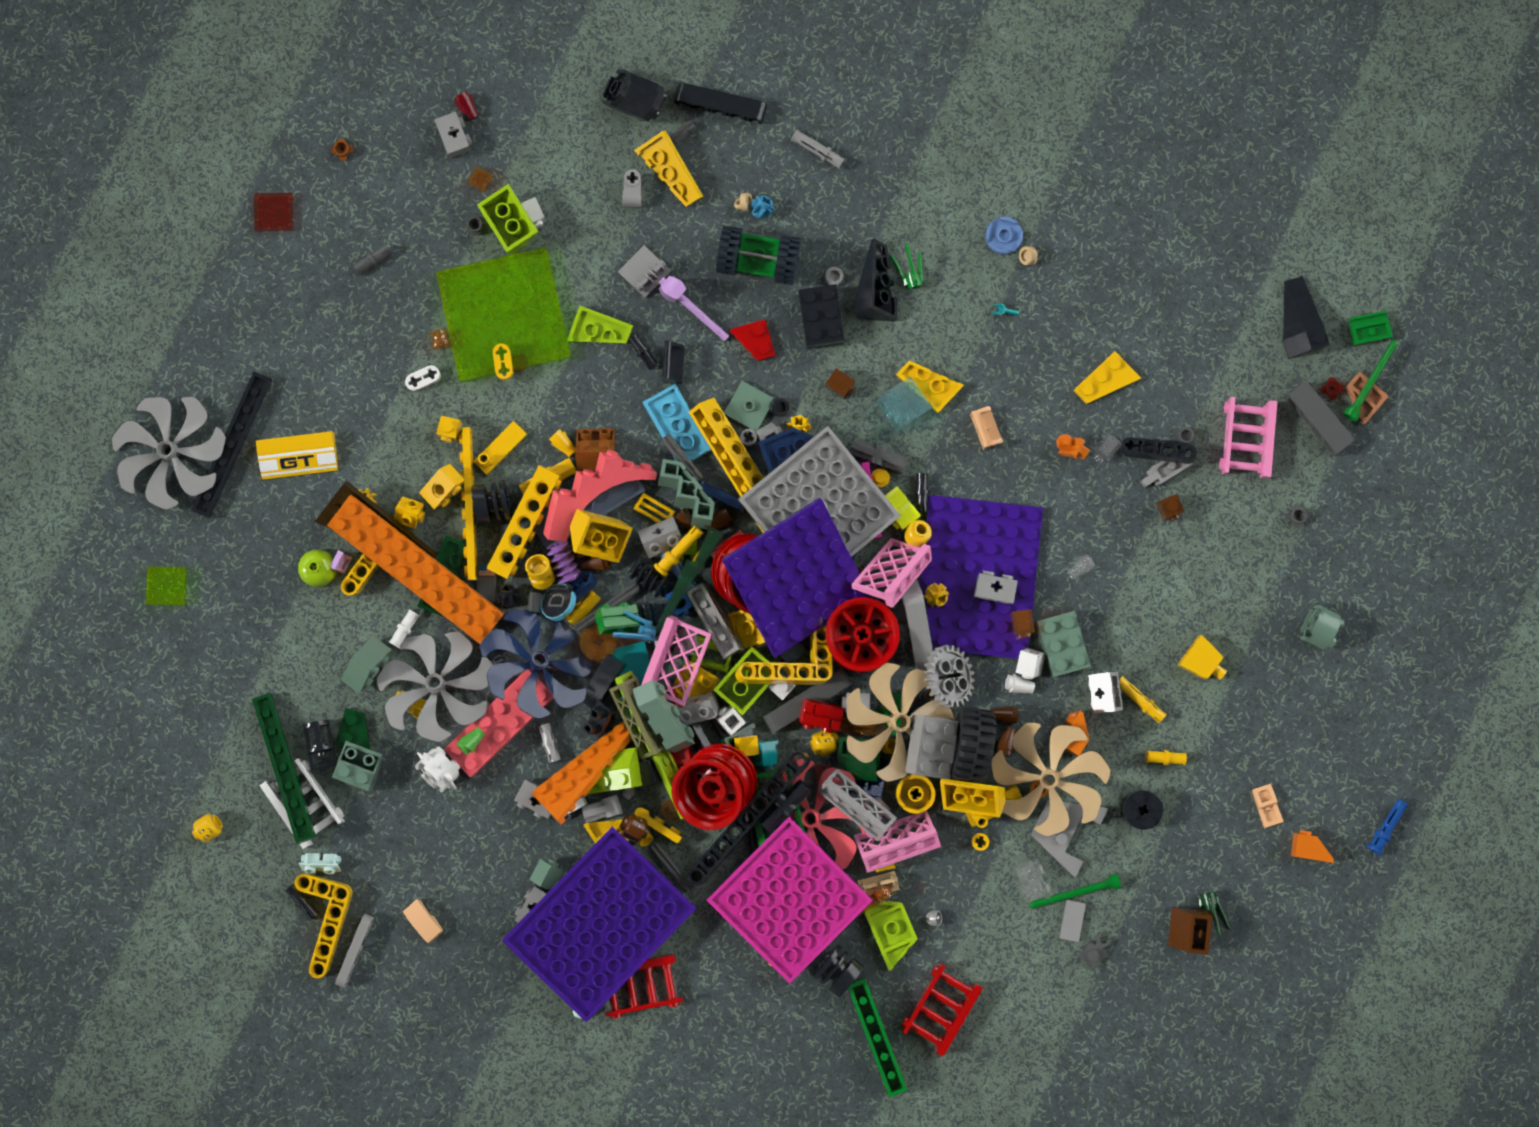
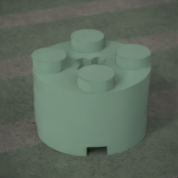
M1315 605L1313 608L1316 610L1313 613L1309 612L1301 627L1300 631L1303 632V636H1300V639L1320 649L1332 648L1336 642L1335 636L1338 630L1342 629L1344 620L1341 619L1339 614L1320 605Z

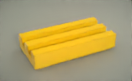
M642 493L633 508L656 523L661 522V520L639 508L640 505L664 519L673 517L676 511L645 493ZM644 498L666 510L670 515L667 516L643 502Z

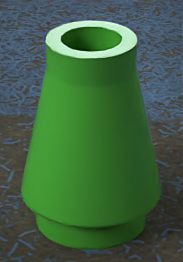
M477 727L460 738L456 745L466 755L470 752L473 753L485 736V733Z

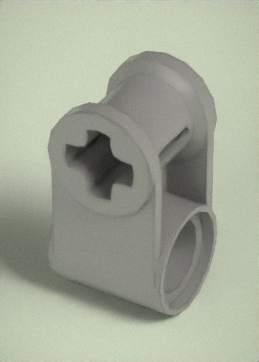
M628 170L624 175L622 207H642L641 175L637 170ZM631 176H635L636 180L634 181V183H631L630 180H628L631 179Z

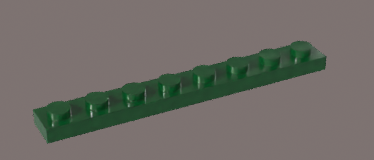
M269 692L253 698L252 701L296 844L299 845L317 837L273 694Z

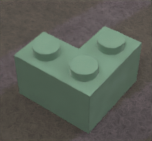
M373 636L351 657L341 681L358 693L364 688L369 689L374 682L372 678L379 672V668L381 666L385 667L389 662L390 658L388 656L392 649Z

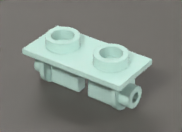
M306 853L301 856L302 863H299V866L305 873L314 874L316 871H323L325 874H335V872H341L338 865L341 864V856L337 854H323V860H320V853Z

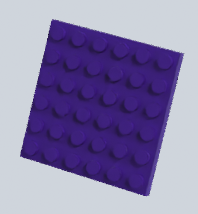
M821 498L814 500L721 559L774 657H777L813 634L815 630L817 631L825 626L833 611L845 601L871 596L852 589V583L860 573Z

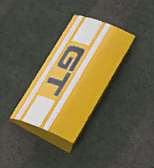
M332 431L256 440L262 480L338 471L335 434Z

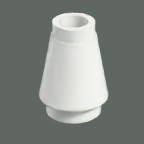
M1016 674L1007 676L1005 689L1009 690L1010 693H1033L1035 688L1034 682Z

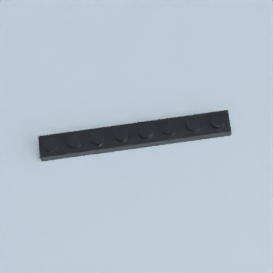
M253 371L225 433L226 440L223 453L218 460L212 462L207 475L216 473L215 484L211 489L197 495L191 511L210 519L271 385V378Z

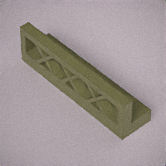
M634 677L609 689L641 759H645L665 749L662 744L664 739L660 733L655 734L648 723L649 717L647 713H641L637 706L632 689L640 686L637 677ZM618 689H621L624 695L623 699L619 696ZM627 708L631 710L632 717L628 715ZM635 725L639 727L640 734L636 732ZM643 743L647 744L650 752L646 753Z

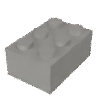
M914 714L905 772L919 776L950 779L959 721Z

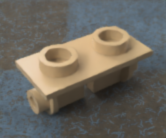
M895 871L857 881L858 886L870 898L900 890Z

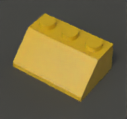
M577 509L570 525L573 551L619 563L633 528L619 519Z
M941 778L943 810L1000 818L1006 802L1004 787Z

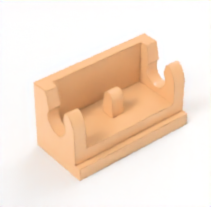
M987 406L972 411L970 416L983 450L1003 443L991 408Z

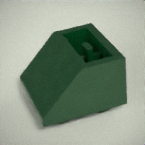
M840 737L838 747L839 769L851 773L854 780L878 782L879 776L876 772L880 770L882 748L871 762L863 763L848 751L847 737ZM854 738V739H856V740H858V741L870 740V739Z

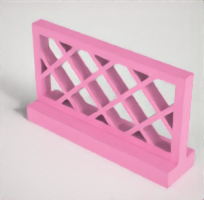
M890 538L852 583V589L886 600V605L893 608L932 561L931 546L923 544L920 548ZM892 546L900 548L897 550L890 551V548ZM910 552L916 553L915 555H912V556H908V557L906 556V553H910ZM903 554V558L894 560L892 557ZM890 558V561L880 563L881 559ZM903 563H906V564H907L905 567H901V568H897V567H896V565H898V564H903ZM893 566L894 568L888 571L883 570V568ZM880 569L881 571L879 573L870 574L872 570ZM897 575L895 579L887 580L886 578L887 576ZM879 578H883V579H884V581H882V582H877V583H874V582H873L874 579H879ZM865 581H870L871 583L869 585H861ZM887 587L884 592L876 590L877 588Z
M671 615L666 618L641 685L651 680L657 682L664 678L668 687L666 692H670V694H665V698L685 706L712 633L678 620L679 618ZM679 625L686 628L688 636L679 639L676 632ZM698 633L706 636L704 644L697 647L693 636ZM690 638L694 648L685 652L681 641ZM678 643L681 654L673 657L670 647ZM695 650L698 656L697 662L690 664L686 654ZM683 655L687 666L678 670L674 659ZM671 661L675 671L666 675L663 665L665 662ZM688 668L691 678L683 682L679 672ZM676 673L680 684L671 687L667 677ZM682 686L684 691L683 699L675 697L672 689Z
M927 810L896 820L886 831L888 832L886 836L879 840L881 841L879 845L873 844L875 839L867 832L854 835L867 873L941 847L936 829ZM925 818L922 823L916 822L919 819ZM906 825L904 830L898 829L899 826ZM912 827L918 828L916 832H911L910 829ZM894 833L899 834L897 839L891 838ZM865 838H870L867 843L860 841Z

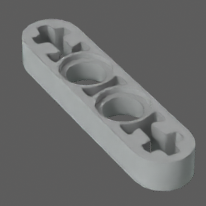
M367 914L363 915L335 985L343 988L347 986L355 967V959L360 955L363 948L362 942L367 938L374 917Z

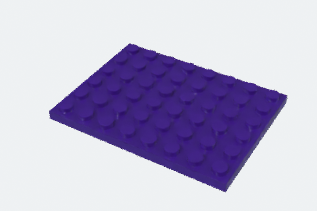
M929 495L926 523L931 527L932 535L926 545L931 546L932 561L920 574L919 586L923 597L926 595L927 587L934 583L937 585L942 583L947 588L946 591L949 592L947 602L940 607L936 605L931 607L924 597L932 649L935 650V648L944 645H954V648L959 647V652L964 651L969 654L1019 659L1020 651L1029 648L1043 516L1042 507ZM983 571L995 573L994 576L1002 577V575L1013 576V580L1018 581L1014 603L1010 605L975 598L974 592L978 574H983ZM997 582L991 585L994 588V592L1001 589Z
M612 826L515 925L502 941L587 1022L696 910V907Z

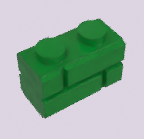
M628 602L620 603L614 607H611L610 604L602 605L595 613L599 635L637 631L641 622L624 613L627 610L639 616L637 605H629Z

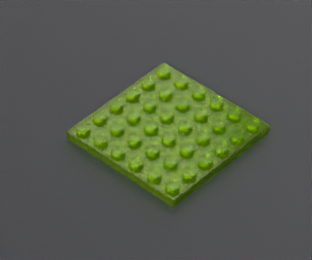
M547 247L436 271L460 383L496 375L493 349L497 344H505L509 347L513 371L572 358ZM500 348V352L497 354L500 355L501 360H504V354L507 351ZM502 364L503 370L499 373H506L510 370H507L505 364Z

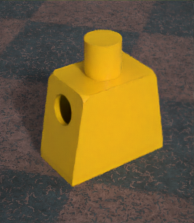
M1202 635L1196 638L1177 664V666L1204 680L1208 679L1211 674L1221 680L1227 672L1219 665L1223 656Z

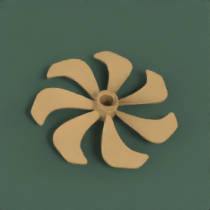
M892 663L882 665L871 675L869 680L873 694L891 712L889 716L876 713L864 706L861 702L859 688L850 693L847 698V718L852 724L873 725L887 722L889 727L881 734L866 741H858L851 736L847 737V749L859 761L863 763L871 762L877 756L892 731H897L895 750L891 762L887 767L876 772L886 782L903 778L908 774L905 772L908 755L901 732L906 731L911 735L912 728L910 724L913 722L914 714L955 720L950 707L940 706L939 701L935 702L934 700L922 705L909 716L906 715L916 695L929 685L928 682L924 681L927 678V675L923 673L924 670L919 669L910 671L904 680L900 712H898L891 694L890 680L892 675L899 669V665ZM900 717L901 724L897 726L896 721Z
M1026 723L1014 734L1012 744L1018 753L1042 771L1041 775L1020 771L1010 766L1004 758L1003 751L1000 750L992 758L993 776L1002 785L1020 784L1034 780H1040L1041 784L1020 799L1009 800L1005 798L1006 802L1002 812L1016 820L1028 818L1035 809L1043 789L1046 788L1049 790L1050 798L1049 816L1044 823L1036 826L1034 829L1044 836L1062 832L1069 825V815L1055 789L1057 786L1073 796L1082 806L1083 817L1081 823H1088L1096 819L1101 805L1100 794L1091 787L1061 781L1060 778L1077 773L1090 772L1096 774L1106 784L1111 770L1102 756L1095 751H1088L1076 757L1062 770L1058 771L1056 769L1062 753L1070 743L1088 740L1084 731L1076 726L1059 725L1055 727L1050 736L1051 767L1046 768L1034 744V735L1041 727V724ZM1052 775L1055 780L1048 781L1045 776Z

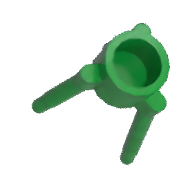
M905 243L911 272L907 273V277H905L895 257L891 255L890 258L901 276L904 286L908 285V289L923 286L922 281H924L922 255L918 253V271H915L909 244Z

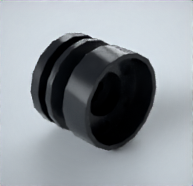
M504 480L499 481V490L496 483L491 482L490 492H488L485 484L471 487L473 507L479 526L491 524L493 520L492 514H496L499 522L503 521V512L506 520L512 519L513 505L511 494Z
M839 944L827 952L813 974L815 979L824 974L820 982L821 984H825L829 979L832 980L829 990L838 998L846 992L864 968V965L855 958H852L848 963L845 962L848 955L847 951L843 952L839 957L838 954L842 949Z

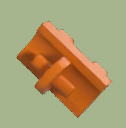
M1068 434L1060 435L1056 441V445L1060 449L1058 454L1065 457L1085 459L1090 449L1083 445L1085 440L1071 437Z

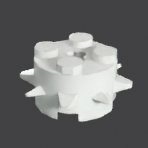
M432 748L428 753L424 752L423 754L417 752L421 760L415 765L416 770H422L423 774L421 777L434 789L438 786L440 792H444L446 788L450 789V787L455 790L457 789L453 781L459 776L458 770L460 766L454 760L450 761L445 756L446 753L442 748Z

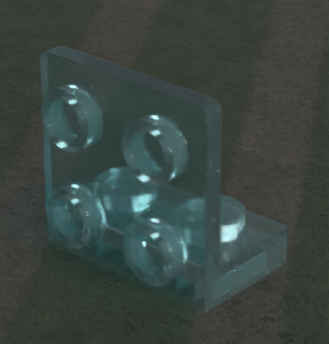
M912 377L887 391L876 401V404L896 433L903 430L907 424L932 408Z

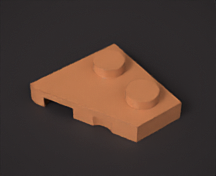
M1360 371L1346 386L1353 404L1368 381V378ZM1375 384L1360 407L1361 415L1359 419L1363 425L1389 397Z

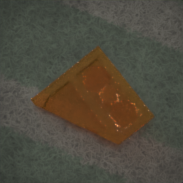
M843 715L839 731L876 735L878 724L855 725L848 720L847 715Z

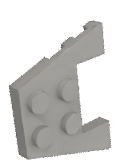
M1047 800L1032 830L1031 836L1072 876L1076 877L1083 861L1065 853L1083 816V808L1080 804L1063 802L1069 815L1068 827L1062 832L1044 836L1035 831L1034 828L1044 823L1049 816L1050 800ZM1100 807L1098 815L1093 821L1101 825L1108 809Z

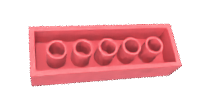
M529 670L524 671L504 691V700L496 698L487 707L486 714L482 718L468 725L444 749L469 777H474L534 719V717L520 710L517 705V696L525 681L531 675ZM537 677V699L539 704L545 708L553 700L549 688ZM479 727L485 733V736L473 753L470 752L466 755L456 744L460 738Z

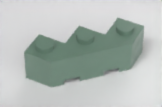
M663 459L658 486L677 489L674 506L693 509L691 527L696 525L698 528L710 530L714 501L705 494L702 486L689 474L682 462Z
M651 680L632 689L641 713H647L649 725L656 735L660 733L664 739L662 744L666 750L676 753L695 744L693 730L691 727L680 722V711L676 705L666 701V690L661 683Z
M540 859L529 880L542 888L551 890L568 871L558 867L559 863L549 859L547 862Z

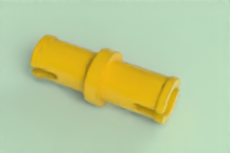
M1147 750L1146 763H1163V765L1168 766L1169 764L1185 765L1187 761L1186 753L1169 752V750H1164L1163 752Z

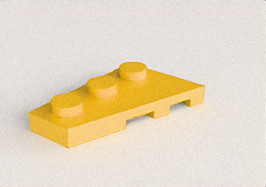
M1114 351L1073 391L1088 404L1140 380L1141 377Z
M908 361L896 374L903 383L937 414L964 386L912 361Z

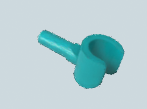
M993 304L999 308L998 312H991L994 315H1003L1004 313L1019 315V311L1008 309L1004 304Z

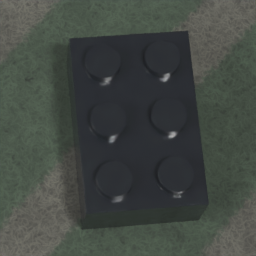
M836 284L799 289L798 296L806 349L844 344L845 339Z

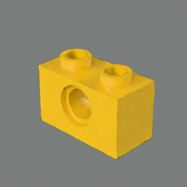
M451 464L440 468L419 493L433 509L440 506L444 508L451 502L450 497L461 491V485L465 480Z

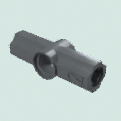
M858 438L854 439L850 449V454L867 460L870 464L875 463L880 468L885 467L900 474H903L908 458L893 453L884 446L873 445Z

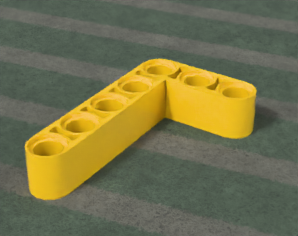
M823 626L810 635L811 663L745 662L735 672L737 681L743 684L822 685L826 683L833 673L832 655L826 644V627ZM817 633H821L824 636V640L818 639ZM817 652H822L825 655V659H820ZM742 669L748 670L750 676H749V677H745V676L742 674L741 670H742ZM761 670H766L769 677L762 676ZM780 670H785L788 677H782ZM799 670L805 671L807 677L802 678L799 675ZM819 670L825 673V678H821L818 675Z
M305 873L295 879L297 890L329 900L309 966V973L312 977L322 978L330 970L353 891L347 884ZM303 877H306L309 880V886L307 888L303 887L301 884V880ZM322 882L326 883L328 886V891L326 893H323L320 890V885ZM340 888L346 890L347 895L345 898H341L338 895ZM334 907H338L341 910L339 917L333 915ZM328 926L334 927V936H330L327 933ZM322 945L329 947L328 955L322 953ZM317 964L323 966L324 971L322 974L317 973L315 969Z

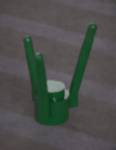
M1215 892L1200 894L1201 899L1197 900L1198 910H1203V906L1205 909H1211L1217 935L1221 937L1215 908H1218L1227 929H1230V925L1220 904L1219 896H1216Z

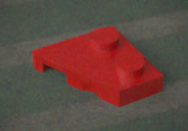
M765 319L730 329L731 334L737 338L757 361L776 356Z

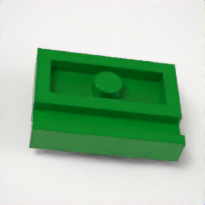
M1387 310L1348 319L1354 346L1393 337L1390 322L1387 318Z

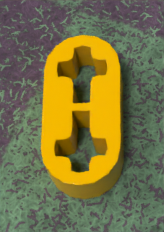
M497 344L493 349L495 372L499 379L507 381L512 378L514 372L511 351L507 345ZM500 348L507 351L504 354V360H501L500 355L497 354L500 352ZM502 364H505L506 369L510 370L506 373L507 376L499 373L503 370Z

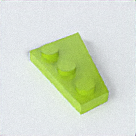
M579 306L567 341L627 344L634 326Z

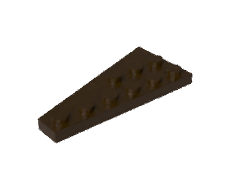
M348 481L341 486L314 521L328 527V523L347 498L353 495L434 558L437 555L432 548Z

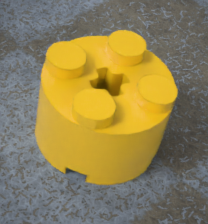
M913 774L902 778L897 784L895 791L896 800L900 807L907 812L915 814L928 810L934 803L936 794L934 786L928 778ZM915 788H917V791L920 793V796H916V798L913 799V795H911L910 792L914 791Z

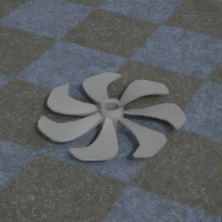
M162 397L145 398L138 405L137 411L150 412L154 416L164 441L158 443L147 430L134 421L125 422L117 430L112 438L115 452L128 442L143 443L157 450V453L131 456L120 462L117 472L122 489L134 494L135 477L145 467L161 458L163 460L150 478L145 491L146 498L150 503L166 510L179 504L178 501L168 495L166 490V476L170 461L173 462L180 486L188 495L197 496L214 486L216 473L198 476L192 473L178 458L180 453L198 460L213 462L221 457L226 437L222 430L216 427L212 437L207 442L197 446L178 448L177 444L197 431L207 420L205 408L193 397L181 399L186 407L187 415L180 432L173 442L169 441L171 404ZM171 447V452L166 455L165 450Z
M459 631L445 634L451 643V653L440 675L435 673L436 646L434 639L426 634L407 637L399 649L414 650L420 655L429 673L427 678L408 664L399 660H392L385 665L377 678L378 688L381 692L391 682L399 680L411 681L426 686L397 694L387 701L385 711L388 721L393 728L405 730L403 722L405 712L412 704L429 693L431 695L426 701L416 725L418 734L423 738L441 742L451 736L450 732L439 727L437 723V696L442 695L450 714L460 725H470L486 714L487 701L476 705H468L458 701L446 691V686L468 690H484L489 686L487 672L493 664L486 657H482L478 669L473 673L454 680L445 681L443 679L472 653L473 646L471 642ZM434 682H440L439 686L431 687Z

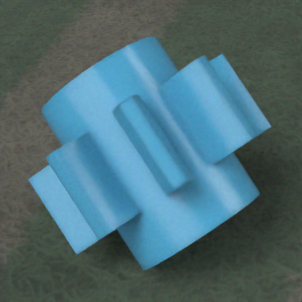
M765 195L761 197L756 196L750 204V207L753 208L752 214L758 219H763L764 217L768 219L775 209L772 207L773 201Z

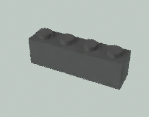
M1304 381L1285 398L1331 455L1335 456L1355 440L1352 437L1353 433L1348 427L1343 426L1339 415L1329 409L1328 402L1323 397L1320 398L1316 393L1317 389L1310 382Z

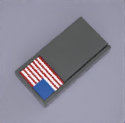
M478 564L477 592L489 602L496 603L497 574L486 569L488 564Z

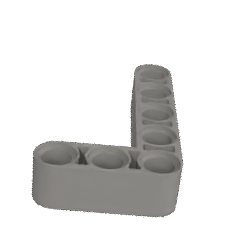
M916 579L901 597V601L905 609L915 669L927 671L924 664L929 663L927 657L931 656L930 652L933 649L924 597Z

